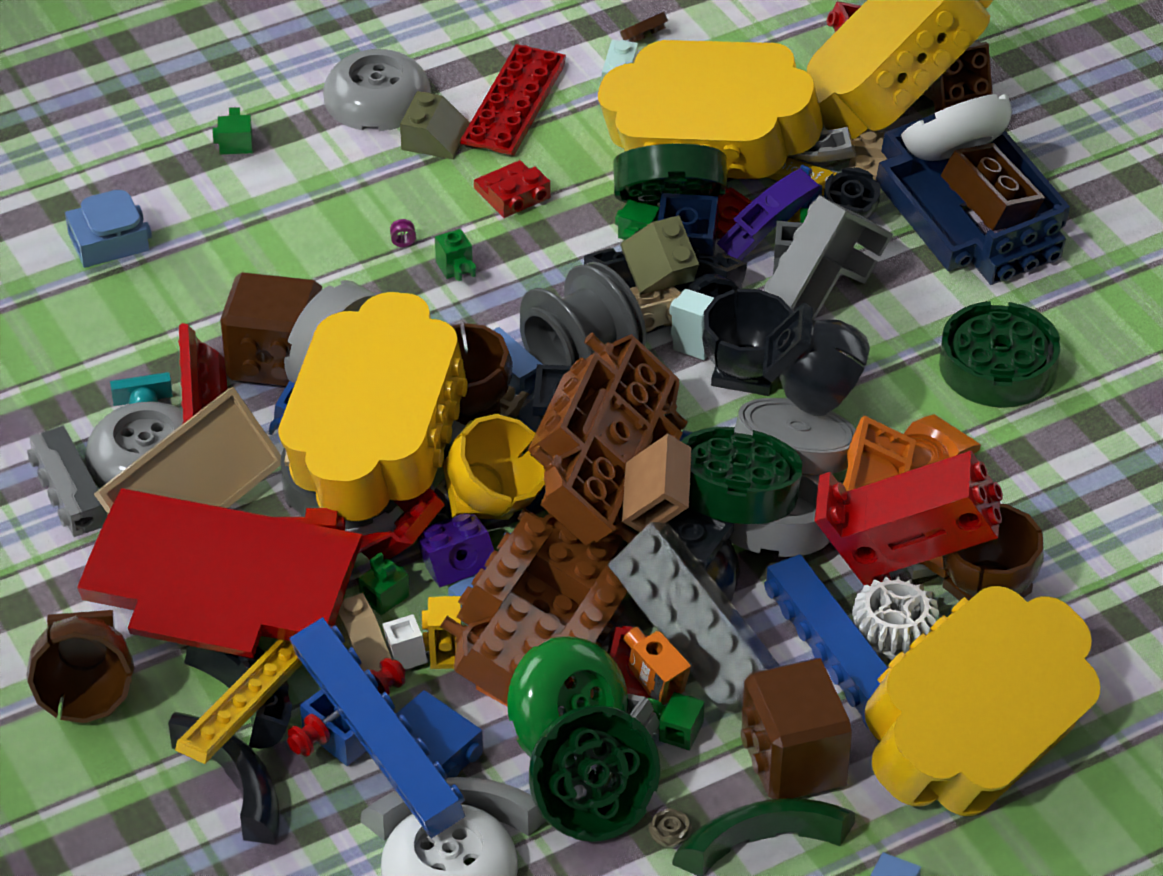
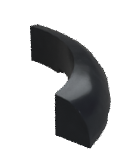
M692 247L699 262L694 280L705 274L717 273L731 279L740 289L745 279L747 263L722 253H717L716 257L700 254L698 248ZM609 248L584 256V265L590 262L602 263L614 270L629 288L636 287L623 251L616 252L614 248ZM692 282L676 285L674 287L680 290H684L685 288L688 289L689 285Z
M187 646L184 664L211 675L230 688L265 652L257 646L254 658ZM287 681L250 717L252 733L249 746L251 748L264 749L273 747L282 740L290 722L292 711Z
M180 712L172 714L168 722L172 749L176 748L177 741L200 717ZM234 734L211 759L224 768L225 773L234 782L236 787L240 789L243 796L240 813L243 840L276 845L280 826V812L275 786L259 756L246 742Z

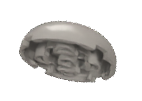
M370 49L351 54L338 62L326 78L323 96L328 113L338 122L359 130H363V126L379 127V131L399 128L416 92L431 93L428 76L423 68L409 56L393 50Z
M149 401L125 405L105 416L93 429L86 446L87 470L94 483L99 488L103 487L180 427L183 423V410L170 404Z

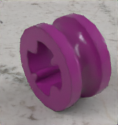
M399 219L391 224L390 234L394 245L397 247H408L415 242L416 232L413 222L407 219Z

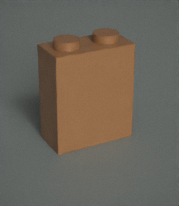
M666 434L626 462L622 512L623 523L646 536L689 508L691 447L670 434Z

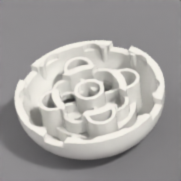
M991 94L958 103L934 113L936 119L924 124L923 120L914 123L901 134V137L909 152L920 159L928 161L949 159L954 150L988 144L999 137L1005 131L1011 119L1012 108L1007 94L1001 95L999 99L997 94Z
M461 804L466 817L432 839L413 814L403 819L394 828L385 843L381 858V875L517 876L518 858L510 834L496 818L479 808ZM468 858L475 859L470 865L464 864V861Z

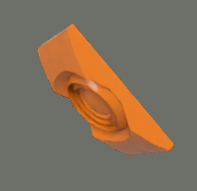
M935 414L912 422L903 433L916 440L910 470L968 451H972L975 454L981 447L980 443Z
M863 416L859 421L847 452L848 468L843 482L846 491L910 471L916 440L867 416Z

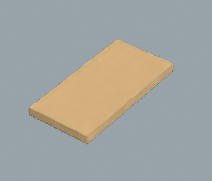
M231 387L101 487L94 495L107 513H109L121 488L229 508L281 466V454L235 388Z

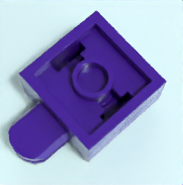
M460 514L454 518L440 520L427 526L417 538L425 567L439 588L476 575L481 568L485 570L486 567L484 565L494 551L489 532L475 514Z

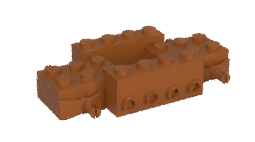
M591 333L586 337L584 343L594 353L586 359L583 357L579 358L572 365L570 371L563 375L528 451L545 469L546 493L540 505L564 525L571 534L576 536L585 545L594 540L598 542L616 534L620 535L630 546H633L638 542L640 536L622 522L626 462L666 434H670L680 440L681 430L686 427L688 421L676 411L679 378L641 342L630 334L611 344L609 342L604 344L594 333Z
M524 508L518 517L520 519L518 525L511 534L507 532L497 547L499 551L494 550L484 565L486 569L481 568L471 584L474 587L468 586L458 601L462 608L456 618L468 624V626L461 625L448 615L440 628L456 637L454 641L457 643L454 671L507 704L513 673L524 655L534 646H539L553 637L571 636L586 639L601 647L602 644L597 640L605 641L614 626L609 621L611 620L616 623L626 607L621 602L627 592L631 589L635 593L641 585L640 580L627 573V570L624 569L626 567L624 546L621 545L624 539L620 535L613 534L598 542L594 540L585 545L551 514L546 515L544 518L538 517ZM568 677L565 680L564 684L566 687L569 685L572 678Z

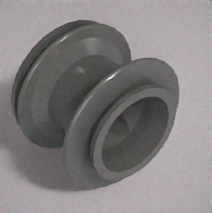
M590 262L573 267L565 279L563 298L546 289L534 288L526 292L521 300L520 333L523 345L543 365L572 366L579 358L583 357L586 359L594 353L584 343L586 337L591 333H594L604 344L607 342L611 344L632 334L645 346V321L634 294L614 270L602 263Z

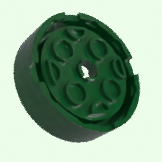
M697 144L650 145L625 151L613 160L614 196L624 203L629 199L657 207V203L661 201L662 193L718 196L720 198L726 194L725 189H728L726 155L721 150Z
M991 301L975 303L957 311L945 324L939 359L940 372L947 385L969 401L998 408L1023 406L1043 397L1054 385L1061 351L1060 336L1055 326L1045 316L1027 306L1008 302V306L991 305Z
M735 427L701 429L689 434L681 441L691 447L689 507L693 510L725 522L763 524L782 519L795 509L802 478L803 463L797 452L785 442L753 430L752 435L734 432Z

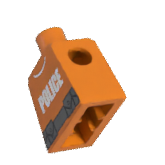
M639 627L631 629L623 638L631 648L629 668L650 698L658 700L665 705L669 702L674 692L680 694L685 692L691 665L660 631H655L647 637Z

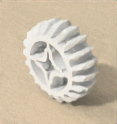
M885 576L882 582L874 579L871 586L864 585L861 593H858L855 598L852 610L853 623L864 638L867 639L868 643L871 646L877 644L880 652L885 648L891 649L893 654L897 649H901L906 653L910 649L909 646L922 633L927 635L932 631L930 628L940 618L937 600L933 599L932 591H924L923 584L913 585L912 579L907 582L901 581L899 576L896 580H890Z

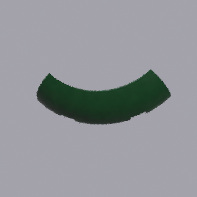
M794 798L771 799L740 806L719 815L696 830L677 850L672 860V865L694 875L705 876L718 860L731 851L733 846L746 840L755 842L773 838L776 836V833L796 832L799 837L817 839L841 846L855 824V812L822 801Z

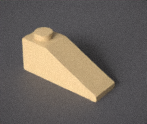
M363 593L343 599L335 625L345 639L343 645L346 649L352 647L362 662L359 666L363 672L367 669L378 672L380 670V661L384 658H392L375 614Z

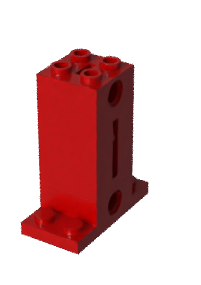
M972 451L850 491H846L845 486L838 482L831 472L819 475L815 522L861 583L871 586L874 579L882 582L886 576L891 580L890 572L997 539L999 524L1002 522L1000 501L1003 499V493L1000 485L997 482H993L988 475L985 464L982 461H978Z

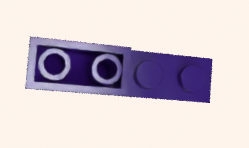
M801 168L790 173L746 206L734 218L736 224L717 242V245L728 256L742 261L776 227L777 221L787 222L821 187Z

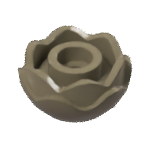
M673 808L658 812L654 815L652 822L649 823V832L652 839L657 844L667 848L681 846L690 837L692 831V824L689 823L687 815Z

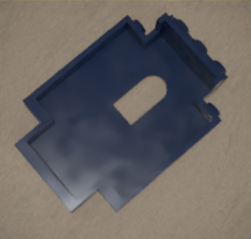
M935 114L885 132L881 152L887 160L879 162L876 182L877 184L879 182L882 191L947 271L959 267L962 268L969 263H973L986 281L993 285L1001 281H1007L1018 274L1030 272L1044 264L1056 262L1062 257L1066 238L1060 232V229L1066 226L1070 206L1006 131L990 143H994L1042 193L1045 199L1033 219L1010 228H1005V230L997 233L989 230L986 235L981 232L962 207L966 206V202L941 177L949 159L938 161L920 159L909 152L903 142L901 134L908 127L920 120H923L924 124L936 119Z

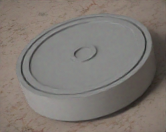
M760 398L751 400L740 407L734 432L752 435L753 430L771 435L785 442L797 452L803 463L802 474L822 475L828 472L832 474L838 473L848 468L847 452L856 429L849 421L833 411L824 416H814L800 410L790 399Z

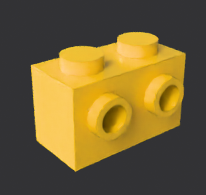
M461 596L428 597V610H422V630H428V632H423L425 651L430 653V669H454L457 644L454 641L456 637L440 628L447 615L462 625V621L456 618L461 610V604L458 603Z

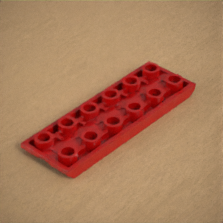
M516 44L463 134L460 144L487 148L495 152L514 156L565 64L566 55Z
M182 323L179 325L178 343L180 346L182 424H184L227 390V377L224 356L206 343L201 342L197 338L195 330L188 324Z

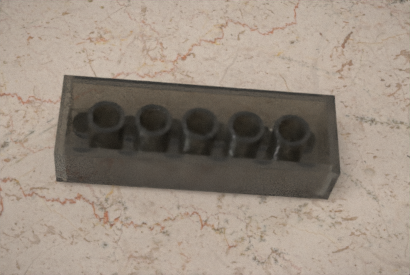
M650 522L608 564L609 568L656 629L691 665L690 673L721 713H739L742 710L744 681L749 673L780 666L669 523Z

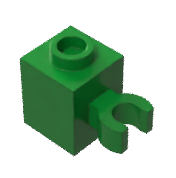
M229 107V116H218V127L212 128L213 144H219L220 155L253 153L251 115H240V107Z
M628 199L623 209H619L615 217V225L618 226V238L626 240L650 223L658 221L660 207Z
M462 229L435 236L436 263L446 279L455 277L460 282L462 281V275L466 273L476 277L472 245Z
M380 552L370 559L372 569L359 577L360 594H364L370 607L382 616L409 597V575L403 567L395 565L388 558L383 560V554Z
M676 692L672 694L667 706H664L658 700L647 698L654 709L653 712L656 713L660 721L659 741L690 751L704 723L705 701Z

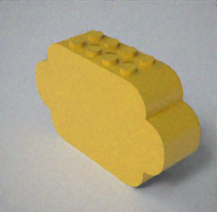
M867 0L818 49L808 63L807 73L811 75L814 81L823 118V127L826 130L848 127L853 140L867 129L878 131L894 123L985 31L990 22V13L986 9L993 0Z
M684 40L653 42L637 54L634 63L623 64L610 70L602 79L597 95L610 138L617 146L624 148V152L639 147L659 144H697L721 150L726 155L727 178L761 179L773 175L782 168L787 155L800 154L812 148L819 140L823 128V118L811 75L802 69H798L792 51L778 43Z
M400 292L381 293L368 299L358 312L343 311L325 318L314 332L281 419L278 433L290 462L289 471L292 480L300 488L316 492L319 508L337 511L338 517H344L345 520H366L379 514L387 506L389 500H409L423 494L431 486L437 468H441L443 465L445 444H449L451 441L452 424L459 417V403L461 397L466 396L468 382L455 330L444 321L431 319L429 307L421 297Z
M991 586L984 588L970 600L966 597L962 598L952 608L951 611L953 613L948 617L943 615L930 628L932 631L927 635L922 633L909 646L911 648L905 654L900 652L888 664L889 668L877 679L880 685L866 703L865 720L871 733L880 741L872 754L874 774L878 781L897 800L910 806H926L938 800L946 809L961 816L981 814L1074 728L1076 722L1096 703L1100 695V681L1094 668L1085 660L1092 644L1090 630L1084 620L1069 605L1057 598L1041 596L1027 602L1018 593L1006 587Z

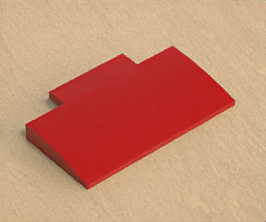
M121 488L96 539L77 589L81 599L84 601L134 610L128 625L130 634L254 658L261 636L290 641V637L322 617L330 628L335 625L363 535Z

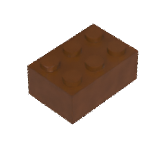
M994 143L954 150L941 174V177L949 184V187L981 218L984 225L993 231L1010 228L1033 219L1045 199L1042 193Z

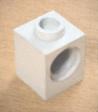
M413 614L383 623L386 644L392 660L399 661L404 669L427 663L423 636Z

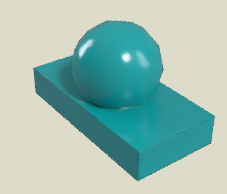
M170 372L110 381L113 406L137 402H158L159 399L173 397Z

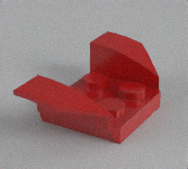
M431 487L413 499L393 500L404 511L394 522L397 526L393 532L390 530L388 532L364 535L358 554L362 552L370 560L381 552L383 560L386 558L390 560L411 546L445 505Z

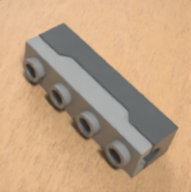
M65 426L29 436L31 449L27 450L30 464L32 467H38L37 474L42 487L48 486L49 500L53 507L58 506V516L62 526H68L73 537L102 528L107 518V512L94 495L98 489Z

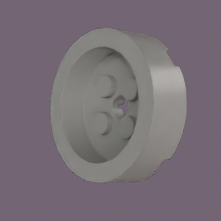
M349 280L341 281V285L336 287L329 285L321 290L301 312L288 339V343L292 344L290 356L285 357L284 360L285 371L289 381L296 382L317 326L332 314L343 311L358 312L361 306L376 294Z
M802 474L797 504L789 515L777 521L763 524L734 523V531L729 537L731 542L756 553H760L761 548L779 551V556L793 557L799 554L807 555L824 548L830 541L815 522L819 475Z

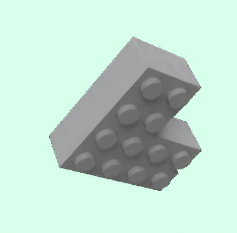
M819 195L816 201L809 206L807 217L803 224L795 231L791 245L787 252L783 253L780 257L779 266L773 276L766 282L764 291L781 297L793 311L805 302L813 308L812 319L814 320L840 274L865 284L878 261L854 248V245L858 243L881 257L893 234L869 219Z

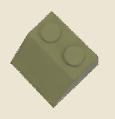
M417 91L400 123L401 150L454 159L461 145L460 140L470 122L444 96Z
M679 215L652 222L621 243V249L640 295L694 281L699 262Z

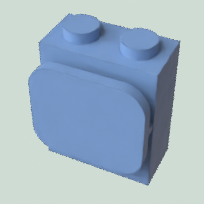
M113 190L87 197L81 202V208L65 212L68 235L84 268L149 251L148 239L152 238L149 223H143L144 218L140 205H135L131 196L124 190Z

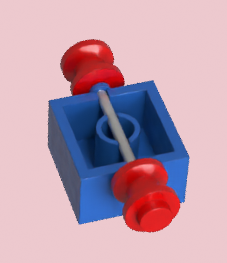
M384 658L379 663L380 670L378 672L370 669L378 683L376 689L380 694L386 692L390 695L389 687L400 688L405 684L406 672L402 664L397 660ZM319 690L300 705L302 728L293 726L288 730V745L297 755L310 756L314 752L313 744L317 742L343 764L349 766L367 752L322 690Z

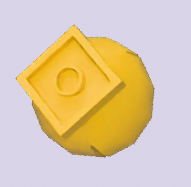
M500 414L476 418L454 439L448 457L443 461L452 518L460 514H475L478 519L509 520L514 513L529 506L545 487L544 466L531 456L529 451L522 455L536 434L522 421Z

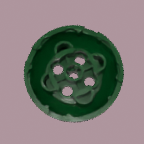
M589 705L566 712L544 730L535 744L529 764L528 778L531 796L542 817L564 835L589 842L617 837L631 829L642 819L648 811L646 807L654 791L657 792L660 779V759L655 742L640 721L617 708ZM604 743V752L600 755H595L593 748L600 747ZM573 754L575 759L573 765L565 767L567 757ZM610 773H612L613 775L608 786H604L609 779ZM582 785L584 793L580 798L576 799L577 792L574 787Z

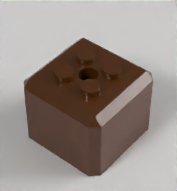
M245 272L238 274L234 279L220 319L226 375L231 380L287 386L289 379L286 375L284 360L285 357L290 356L292 344L288 343L290 333L301 312L322 290V286L315 280Z
M813 658L749 673L744 681L741 740L744 748L750 754L753 769L759 775L767 796L771 799L797 798L847 786L852 738L850 719L821 658Z

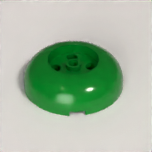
M571 636L553 637L539 646H534L521 659L511 678L507 700L509 721H513L519 737L516 739L518 744L530 758L535 744L544 730L566 712L589 705H603L628 713L627 687L620 668L603 648L583 638ZM568 677L573 678V685L569 689L564 684ZM592 688H593V692H594L593 698H591V695H590V692H591V689H592ZM602 744L600 747L593 748L595 755H600L604 752ZM573 754L567 757L565 767L573 765L575 760Z

